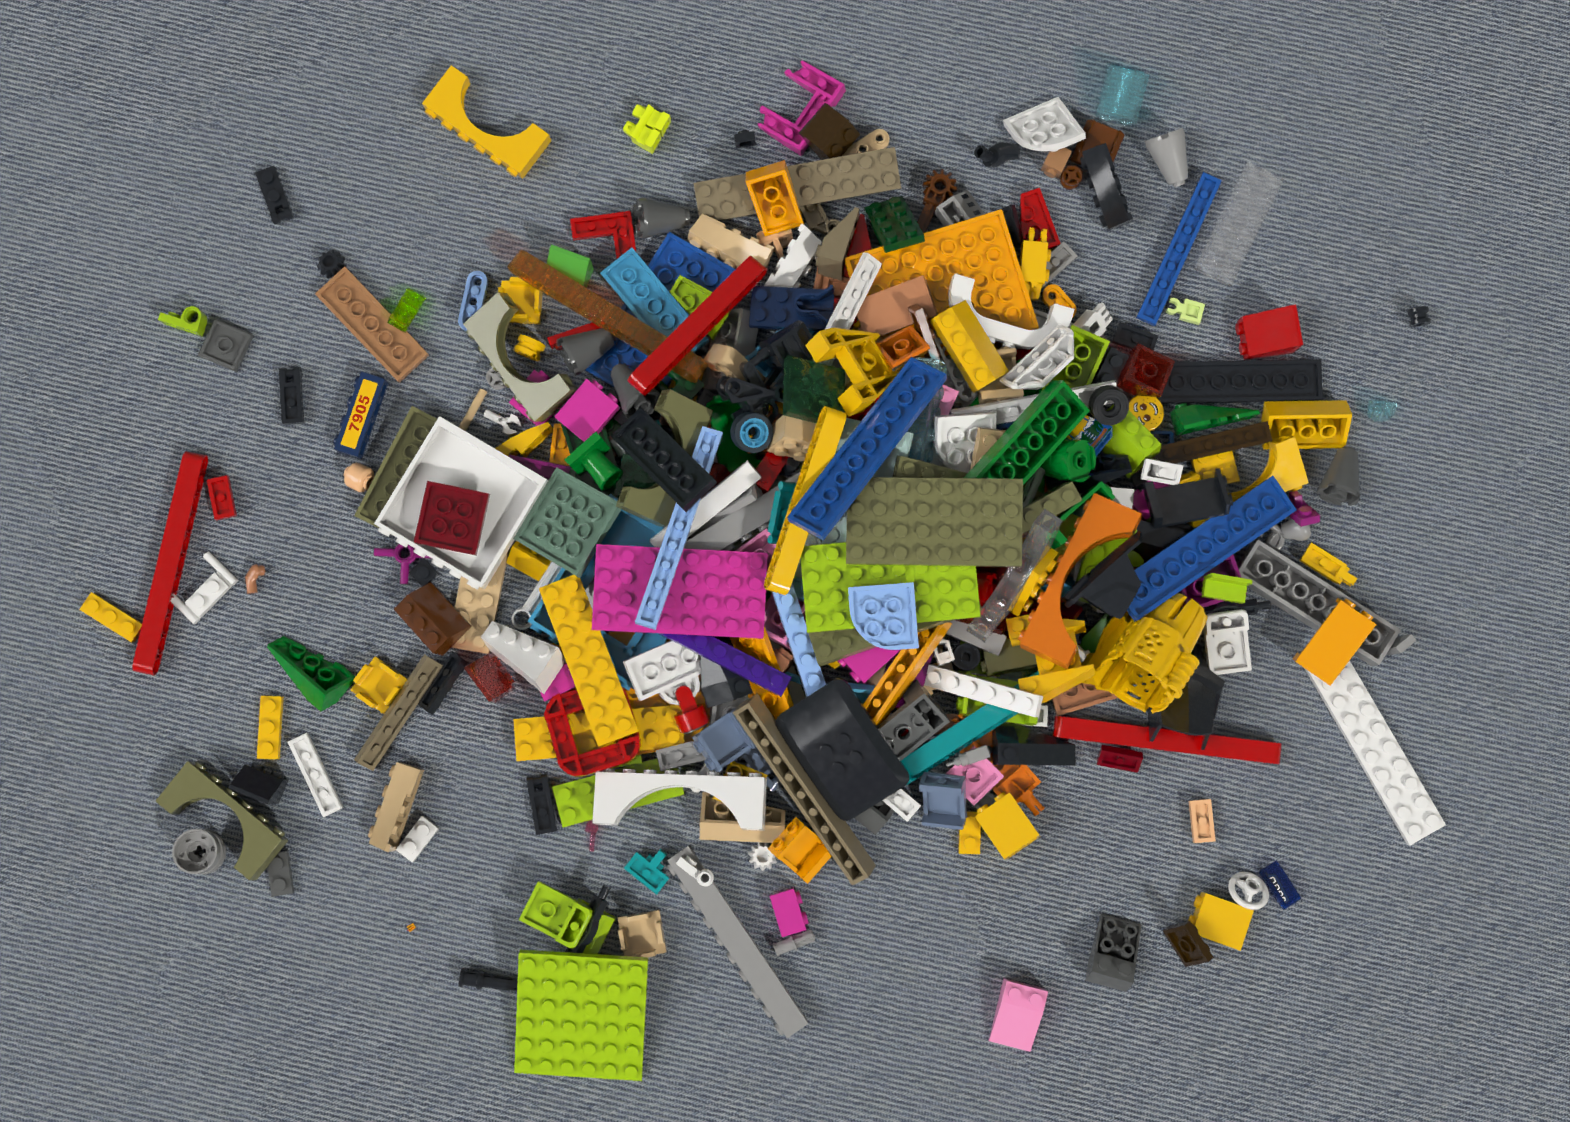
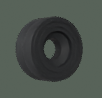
M1106 385L1099 387L1092 393L1088 406L1091 415L1099 423L1115 425L1126 417L1129 410V401L1119 388ZM1112 400L1114 402L1113 408L1109 411L1104 410V403Z

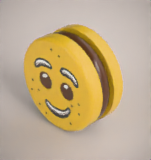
M1140 394L1129 401V411L1150 432L1161 424L1164 417V409L1156 397L1149 394Z

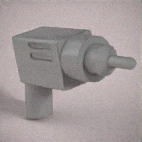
M983 745L958 754V757L953 762L947 763L946 766L955 764L956 766L962 765L963 767L991 757L992 747Z

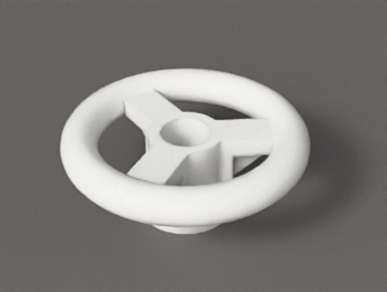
M1238 872L1230 878L1228 884L1229 893L1237 904L1251 910L1260 909L1267 904L1269 891L1260 877L1250 872ZM1235 884L1242 889L1245 895L1244 900L1236 893ZM1262 892V899L1258 903H1252L1253 895Z

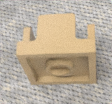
M660 910L618 917V933L621 951H623L624 956L653 957L656 954L667 952Z

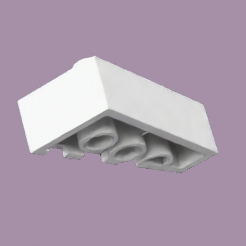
M494 621L490 623L481 636L493 654L511 666L514 671L522 675L543 694L566 662L565 657L557 646Z

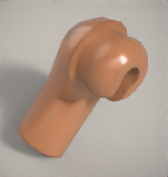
M252 565L245 576L247 594L258 593L256 579L258 576L265 574V567L263 565Z

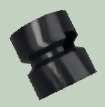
M970 643L961 644L952 651L955 660L951 663L958 671H970L978 666L981 655L978 648Z

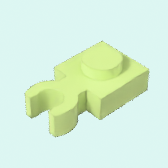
M1170 298L1169 303H1173L1175 309L1168 308L1166 310L1167 314L1174 315L1178 313L1180 314L1179 320L1196 325L1200 324L1205 304L1185 299L1182 304L1178 299Z

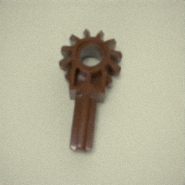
M941 169L940 174L936 170L932 171V175L927 174V181L923 182L922 185L926 188L923 191L925 196L922 203L925 206L917 223L923 233L927 231L936 207L946 201L947 197H952L954 195L952 192L957 191V187L954 185L956 179H950L951 172L944 175V169ZM937 183H942L945 186V189L938 190L935 188L934 185Z

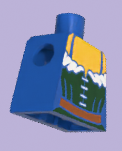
M1085 416L1066 438L1088 441L1087 443L1089 446H1093L1097 456L1113 437V427L1103 425L1096 419Z

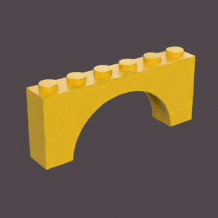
M451 65L423 101L425 113L433 120L437 118L442 121L441 125L447 130L451 131L453 129L458 133L457 136L464 142L470 141L473 143V147L479 153H487L491 156L490 160L496 165L500 166L502 164L507 168L506 171L513 177L518 175L523 179L550 144V135L534 123L519 134L505 137L490 135L478 129L467 118L464 108L465 94L471 83L465 74Z
M1285 434L1273 439L1272 442H1268L1269 459L1263 473L1250 486L1240 491L1232 492L1233 502L1271 476L1275 477L1284 492L1299 490L1302 488V485L1309 483L1294 436ZM1190 471L1181 475L1179 484L1199 481L1201 479L1199 474ZM1208 519L1187 522V524L1196 528Z

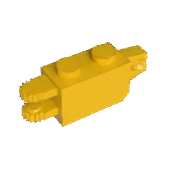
M1030 227L1028 241L1024 240L1021 245L1019 265L1030 300L1038 301L1041 288L1049 280V269H1046V264L1050 262L1051 249H1048V242H1046L1047 229H1042L1040 233L1041 239L1038 242L1034 241L1035 231L1034 228Z

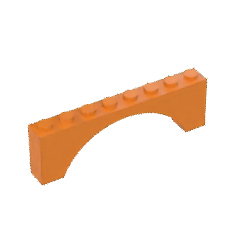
M1096 493L1093 494L1091 499L1088 498L1083 507L1085 512L1075 522V533L1067 538L1065 543L1067 549L1064 555L1060 553L1056 561L1058 567L1055 573H1050L1046 582L1048 587L1045 592L1041 591L1037 600L1039 605L1036 611L1032 610L1028 617V622L1030 623L1027 630L1023 629L1018 638L1021 641L1020 648L1065 669L1069 668L1077 652V646L1070 638L1063 624L1060 610L1061 595L1068 575L1076 563L1092 549L1109 541L1133 536L1141 521L1142 513Z

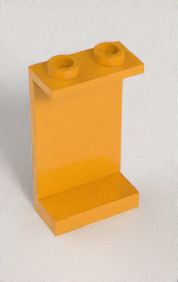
M1337 598L1336 602L1338 604L1302 652H1297L1292 658L1330 686L1377 625L1371 621L1374 618L1364 610L1359 613L1354 609L1356 605L1346 598L1343 601Z

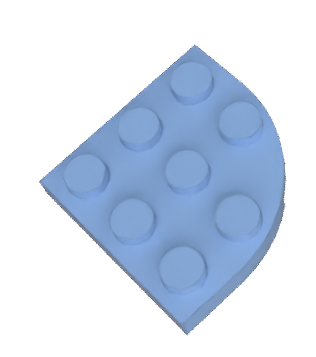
M914 582L848 587L851 619L856 630L865 640L874 646L888 650L919 648Z

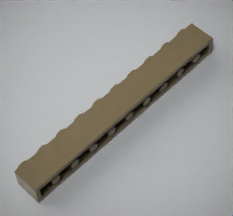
M755 694L743 701L733 711V714L853 886L868 878L876 866L846 821L841 820L834 813L778 731L775 718L760 696Z

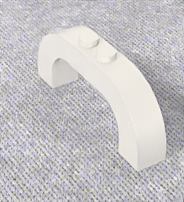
M954 274L951 278L948 290L949 307L966 300L992 344L996 341L1002 343V347H1010L1011 349L1015 347L1027 350L1034 349L1059 324L1068 327L1071 323L1075 309L1056 303L1050 306L1045 324L1037 330H1026L983 317L976 312L971 302V292L975 279Z

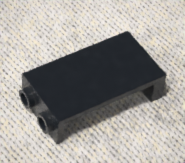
M1220 468L1215 469L1214 478L1158 489H1155L1153 481L1144 483V496L1153 528L1228 515L1230 506H1233V499L1231 493H1227V479L1225 475L1222 476Z

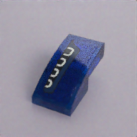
M1277 860L1259 871V875L1267 884L1271 894L1283 911L1301 900L1299 893Z

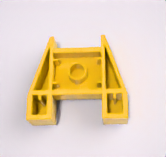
M841 328L822 330L805 346L816 363L833 358L839 360L852 385L837 399L848 416L861 413L887 389L899 372H893L875 343L880 337L879 333Z
M1029 615L1006 619L1012 647L1020 645L1021 641L1018 638L1023 629L1027 630L1030 623L1028 622ZM1062 619L1067 633L1077 646L1075 634L1086 632L1085 621ZM1077 646V652L1068 669L1035 655L1039 675L1018 679L1020 690L1043 696L1042 703H1045L1096 674L1094 664L1081 665Z

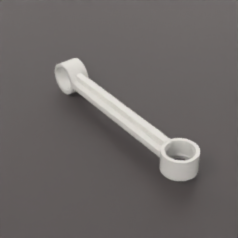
M551 562L523 607L514 611L511 620L515 628L525 630L531 626L530 622L526 625L517 624L515 614L524 611L531 617L542 600L539 588L553 583L562 567Z

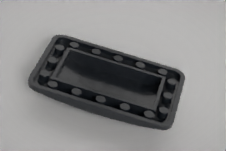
M837 678L782 712L776 719V727L828 805L841 820L848 821L905 787L909 782L908 770L848 682L844 679Z

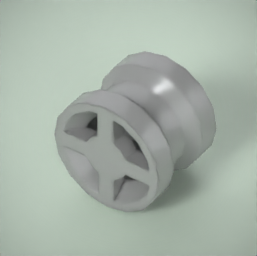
M493 368L489 369L486 374L488 384L496 390L504 389L506 386L502 382V376Z

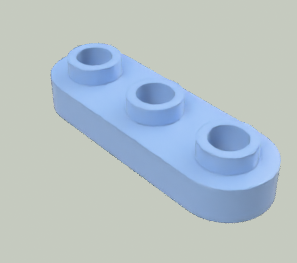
M473 271L467 277L458 317V323L464 331L467 329L463 323L477 312L485 302L489 282L486 275L481 271ZM477 280L482 281L481 285L476 286L475 282ZM473 299L477 300L476 305H471Z

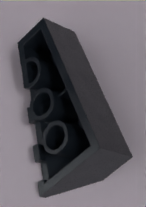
M1106 143L1082 151L1083 157L1079 159L1083 170L1087 169L1089 176L1086 177L1089 189H1094L1096 195L1093 196L1095 207H1100L1102 215L1099 218L1102 227H1107V230L1110 231L1131 223L1133 217L1131 212L1128 213L1127 200L1125 195L1121 193V184L1117 174L1114 172L1115 167Z

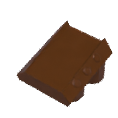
M1094 119L1087 120L1083 128L1086 139L1077 143L1070 161L1081 165L1079 158L1083 157L1082 151L1106 143L1111 159L1114 162L1125 135L1121 130H1116L1096 122Z

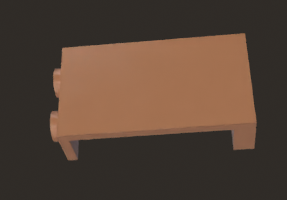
M922 275L866 296L855 319H859L861 325L858 327V330L879 333L882 336L912 325L913 321L908 307L914 304L924 308L930 319L936 317L938 312L925 276Z

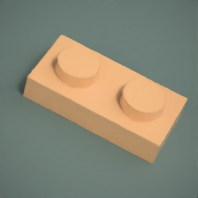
M1211 799L1188 801L1193 843L1216 841Z

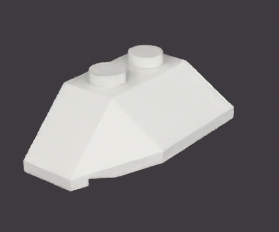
M1059 324L1000 380L1001 383L1011 389L1038 390L1043 388L1074 359V332L1072 329Z

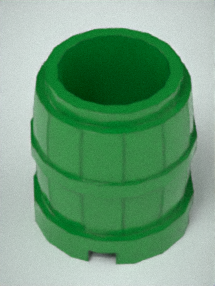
M1065 438L1040 467L1045 469V476L1057 480L1084 482L1091 476L1088 475L1090 470H1094L1096 466L1095 449L1093 446H1089L1086 440H1070Z

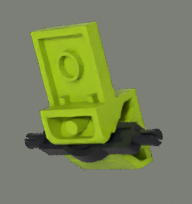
M538 881L519 920L555 938V941L567 947L565 952L598 954L616 919L615 916L604 911L608 904L605 899L611 888L603 884L598 896L594 895L590 903L580 898L576 900Z

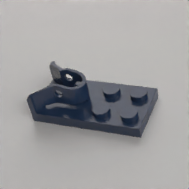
M830 285L826 289L754 286L751 295L749 327L783 329L800 320L804 322L809 331L825 330L834 312V285Z

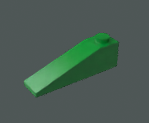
M1187 403L1176 405L1175 409L1170 412L1176 436L1252 419L1260 414L1259 410L1205 405L1187 406Z

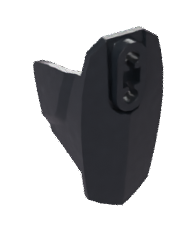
M1140 531L1135 533L1096 565L1090 573H1086L1061 597L1062 604L1069 608L1082 597L1102 612L1121 619L1141 586V582L1127 554L1141 544L1143 539L1142 533Z

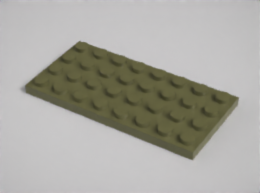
M872 477L847 509L846 564L1022 567L1023 479Z

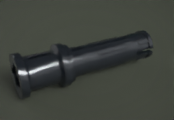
M461 968L458 986L476 987L477 990L485 987L517 992L518 978L485 974L483 970H479V972L467 971L465 968Z

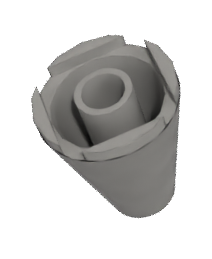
M1181 128L1145 141L1147 150L1168 185L1173 184V187L1186 184L1185 179H1188L1184 129Z

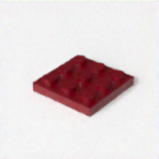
M427 481L414 543L477 556L490 494Z

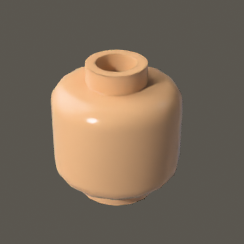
M357 462L348 466L343 474L345 485L361 493L368 490L375 477L374 471L371 468Z

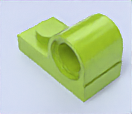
M194 306L184 309L181 316L173 312H168V314L160 312L158 318L164 325L201 337L204 335L208 321L205 313ZM198 314V319L195 322H191L192 317Z

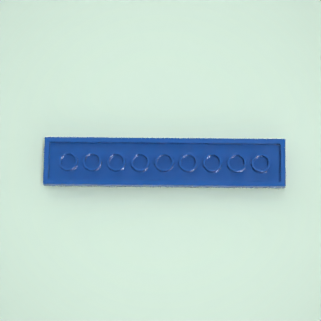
M911 357L787 516L788 521L824 541L947 380L946 373Z
M1269 477L1234 501L1233 506H1230L1228 515L1209 518L1134 570L1141 582L1137 594L1127 609L1134 622L1297 510L1275 477Z

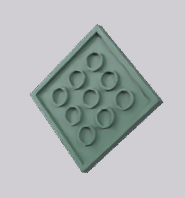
M556 467L513 539L580 578L596 552V544L602 543L621 509L616 507V500Z

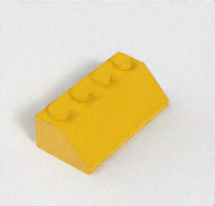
M966 300L950 307L930 321V324L973 394L1009 372Z
M1347 400L1264 402L1261 423L1268 421L1272 440L1285 434L1294 436L1298 449L1342 448L1346 446L1353 414ZM1269 443L1262 444L1263 449H1269Z

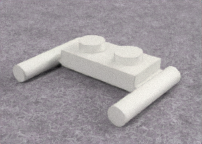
M209 551L204 554L203 558L217 572L213 573L185 603L175 594H171V596H174L171 599L172 604L194 625L238 582V579Z

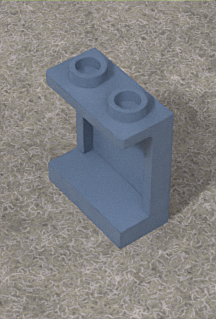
M732 709L692 737L694 748L698 753L702 752L706 759L704 762L710 771H722V768L748 750L756 747L733 714L735 709Z
M923 772L919 784V791L923 792L924 815L922 825L963 830L967 818L965 776Z

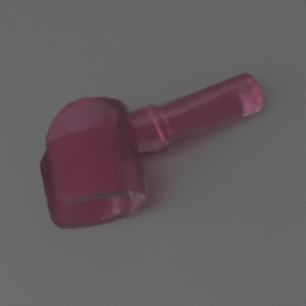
M589 820L586 824L585 832L591 833L589 851L593 852L599 826Z

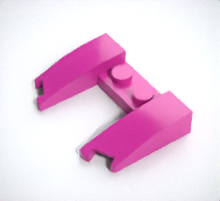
M803 60L800 62L803 68L794 73L790 69L784 72L791 80L814 94L796 122L792 123L768 108L761 106L760 113L765 114L764 124L758 123V127L800 156L804 154L809 146L799 134L801 129L824 103L835 107L846 92L843 83Z

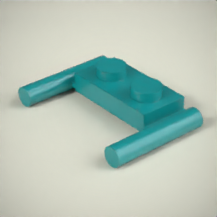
M780 481L778 483L779 491H775L768 532L771 533L767 539L769 544H777L797 484L795 482Z

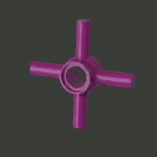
M398 544L395 549L374 548V556L395 557L401 563L400 584L408 585L409 564L414 562L416 558H423L414 553L415 548L409 544L407 547ZM409 548V557L403 559L401 556L402 550Z

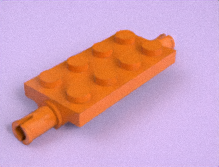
M957 715L951 721L957 724L966 717ZM992 731L968 745L959 753L969 751L973 746L976 748L983 745L992 747ZM991 753V757L987 759L993 764V757ZM994 765L1004 776L992 788V791L997 796L1003 792L1006 795L1010 792L1016 802H1023L1034 816H1037L1040 813L1039 811L1044 810L1045 807L1033 795V789L1041 781L1027 765Z

